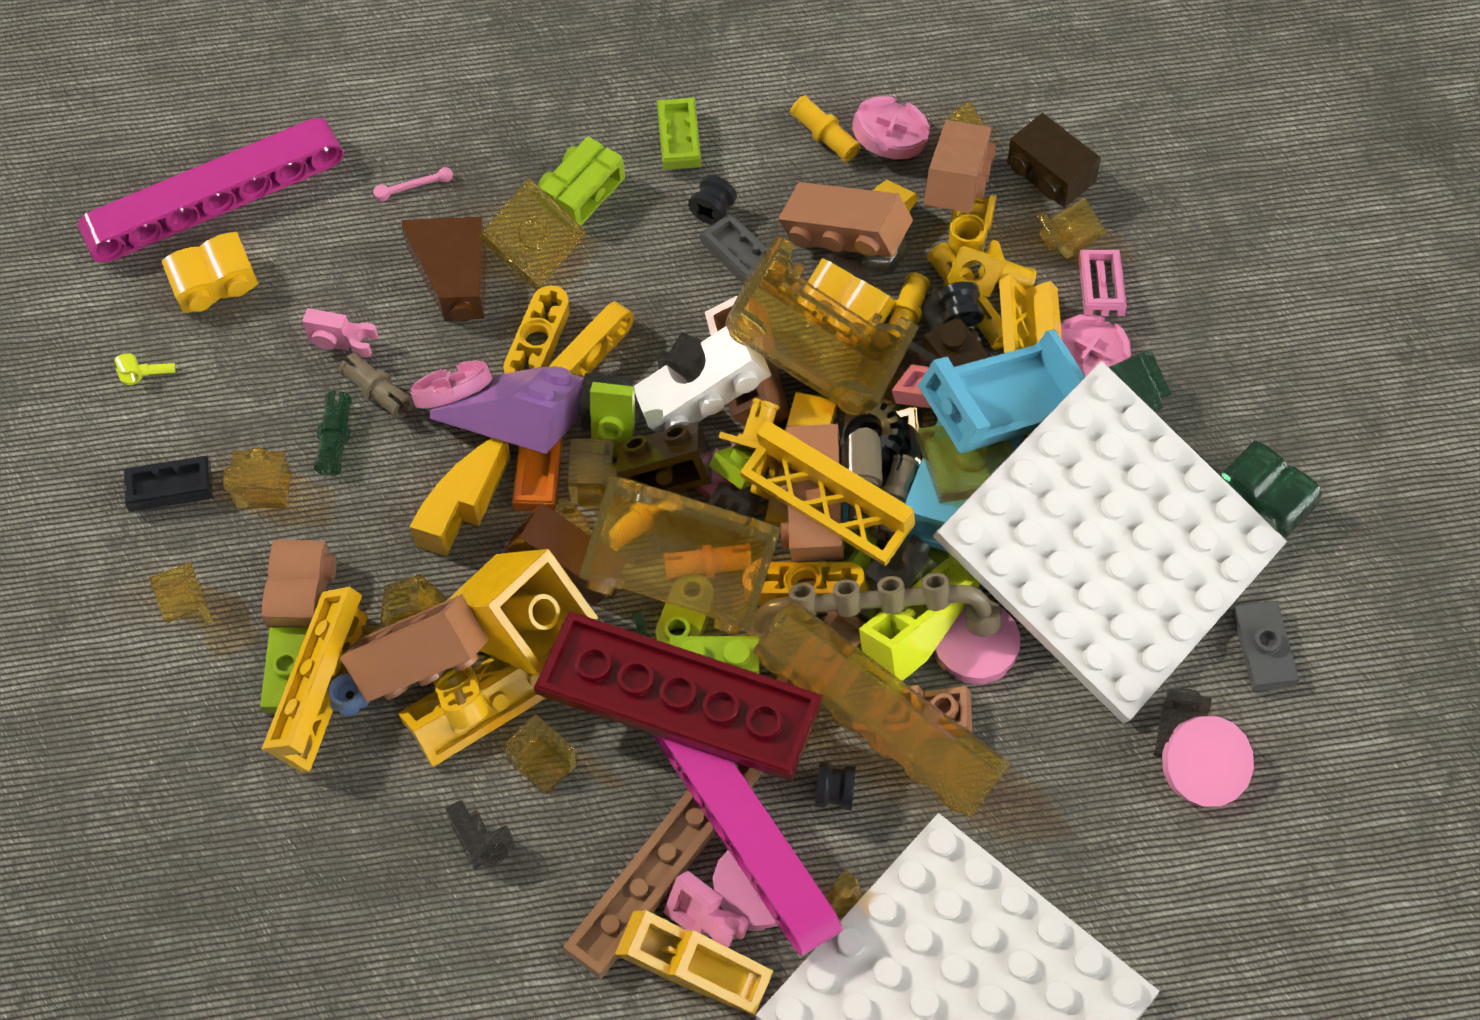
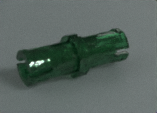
M336 391L326 394L323 422L317 427L316 434L320 441L314 469L322 475H327L328 463L331 466V476L341 473L344 444L349 441L350 429L347 427L352 397L340 391L338 402L335 401Z

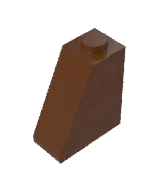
M482 217L402 220V230L407 250L443 319L458 322L485 319L486 236Z
M543 503L518 526L502 552L512 553L549 549L586 602L593 606L606 596L612 599L626 579L621 575V572L628 560Z

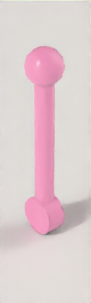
M443 167L436 174L394 186L378 185L374 188L373 193L377 201L383 202L394 193L436 181L449 182L453 178V172L450 168Z

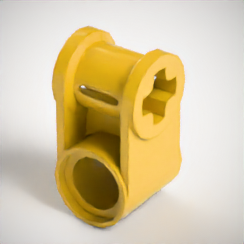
M990 195L988 198L983 197V200L975 199L972 213L952 210L948 245L955 256H957L962 246L981 252L984 251L987 233L992 225L996 195ZM968 261L963 267L973 266L979 261Z

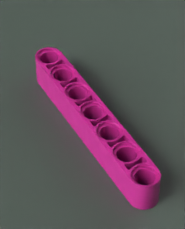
M313 118L92 210L81 217L78 222V230L91 257L100 263L110 262L328 170L341 161L344 151L327 121L322 118Z
M652 734L795 951L800 956H804L843 931L842 926L833 908L734 762Z

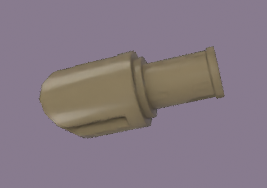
M859 428L851 433L840 447V465L879 488L882 485L880 437L870 428ZM848 503L847 522L857 520L855 507ZM861 511L862 519L870 518V516Z

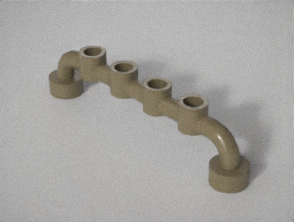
M931 573L923 578L922 587L904 588L902 579L888 576L878 582L877 591L860 592L859 584L856 581L845 579L833 586V594L816 595L815 588L811 584L797 583L789 589V597L772 599L759 607L754 618L746 625V635L759 636L760 652H768L776 649L782 642L781 626L779 620L775 618L776 616L792 614L798 620H808L813 618L818 612L836 611L840 616L852 617L857 615L861 609L880 608L888 614H896L904 610L906 606L925 605L930 610L939 611L947 608L950 603L958 602L969 604L965 610L966 627L973 635L986 637L997 633L1002 626L999 605L989 600L981 590L970 585H949L947 576L941 573Z

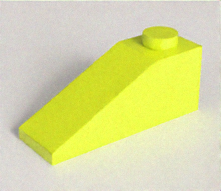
M951 557L947 558L929 573L944 574L949 580V585H970L977 589L981 585L958 561ZM923 578L911 588L922 587ZM950 603L947 608L939 611L930 610L925 605L906 606L904 610L896 614L879 612L859 628L864 666L893 685H899L927 662L967 603Z

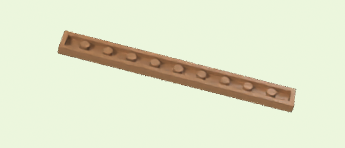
M836 611L829 612L776 680L824 696L862 647L859 628L865 623L854 616L843 617L838 615ZM734 762L752 788L763 772ZM689 790L686 791L563 946L565 954L599 979L603 978L618 959V956L614 954L633 911L647 910L654 913L672 890L676 878L686 872L716 833Z

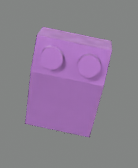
M544 366L494 375L489 385L482 390L453 403L434 407L430 411L429 418L546 454L577 422L583 377L570 374L567 369L558 366Z

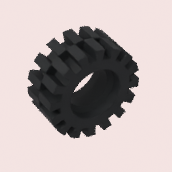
M865 398V405L863 406L857 400L852 403L853 411L850 412L845 407L840 412L845 418L842 421L835 418L832 423L838 424L840 445L842 446L849 435L859 428H882V436L880 438L882 471L889 475L893 457L901 455V453L908 455L911 448L905 443L911 441V434L907 431L909 426L884 401L878 399L875 402L872 398Z

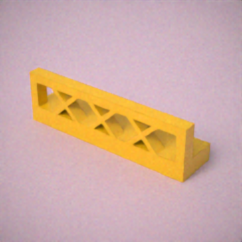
M1010 274L1000 277L999 288L1004 353L1036 345L1046 331L1053 329L1056 330L1062 340L1058 288L1051 281L1024 289Z
M766 420L757 432L759 446L740 471L741 477L886 566L915 525L914 509ZM769 454L783 463L785 475L766 479L755 471ZM789 467L798 473L790 474ZM806 480L813 481L819 485L821 498L807 501L798 499L794 496L792 483ZM787 484L788 492L779 486ZM824 489H826L834 495L826 496ZM843 502L849 503L855 507L857 520L837 523L830 518L828 505ZM823 507L824 514L819 512L815 508ZM861 511L870 516V518L862 519ZM883 524L895 533L885 548L881 550L867 541L864 528ZM860 529L861 537L851 530Z
M351 587L322 592L262 746V750L301 773L311 771L333 709L330 707L332 700L329 697V686L337 676L348 672L340 657L361 637L369 616L358 609L362 594Z
M492 656L473 668L489 708L487 715L477 724L465 729H454L441 707L436 691L402 710L398 715L403 724L414 735L427 761L434 767L544 700L545 697L536 695L534 691V686L539 676L530 674Z

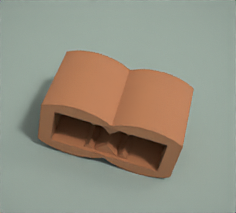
M274 539L270 551L268 578L263 593L261 615L268 630L270 627H309L322 592L326 591L328 581L334 580L336 576L335 554H330L326 541Z

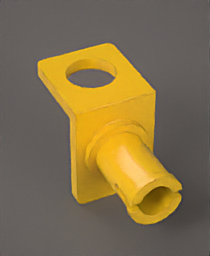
M992 240L986 253L962 246L948 274L947 281L949 284L963 281L974 282L979 286L981 295L990 297L995 284L999 283L1000 277L1010 274L1024 289L1033 287L1037 272L1034 268H1028L1005 260L999 242ZM975 260L981 262L977 273L978 279L967 280L961 275V269L968 261Z
M753 398L743 434L738 433V436L720 432L718 438L732 445L755 451L759 446L757 432L766 420L771 423L774 422L779 406L765 400L762 402L761 399ZM768 454L757 468L756 473L764 477L769 467L767 479L778 477L780 464L779 460ZM753 484L751 485V493L768 500L771 498V495Z

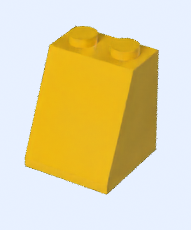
M549 549L496 554L447 599L450 600L461 594L464 596L489 639L479 651L535 676L540 675L569 611L598 619Z

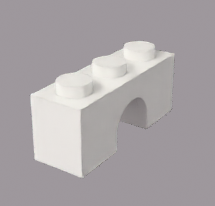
M733 321L701 342L706 363L702 373L694 381L688 383L687 379L666 365L633 386L635 387V394L648 427L656 432H661L676 424L686 425L696 421L699 422L709 415L718 413L724 408V405L743 393L754 390L760 382L770 377L771 372L755 336L739 323Z

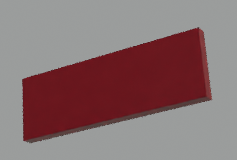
M571 611L568 612L534 686L536 695L791 782L823 703V695Z

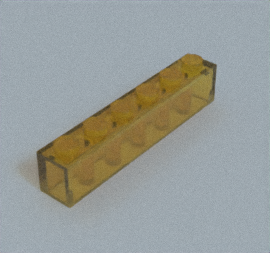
M795 600L780 609L752 651L762 658V664L772 673L784 675L796 684L797 687L823 695L822 705L833 713L832 716L837 723L846 729H855L869 740L870 747L876 753L883 757L893 758L905 768V773L909 778L920 785L931 787L941 795L943 803L957 813H965L971 818L1011 765L1009 761Z

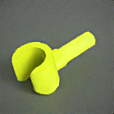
M130 353L121 354L114 360L118 377L125 385L138 383L142 376L176 373L175 363L139 365L135 355Z

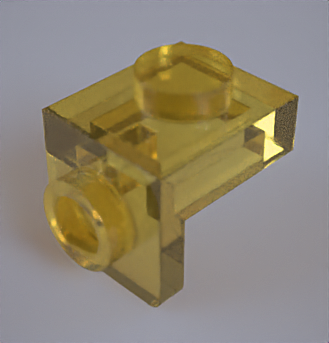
M1085 197L1052 219L1044 211L1037 215L1044 227L1038 231L1042 240L1050 251L1057 248L1066 260L1107 234Z

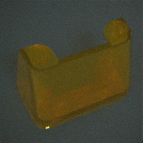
M777 234L755 261L729 312L725 325L730 337L735 342L755 350L834 401L845 413L859 415L871 412L883 397L919 326L902 315L895 324L880 323L882 316L877 313L868 321L800 277L805 266L799 262L794 266L790 258L795 245Z
M610 475L579 578L588 580L586 588L599 593L612 595L614 588L625 589L706 614L708 617L715 619L714 628L739 635L740 628L750 630L781 527L634 480Z

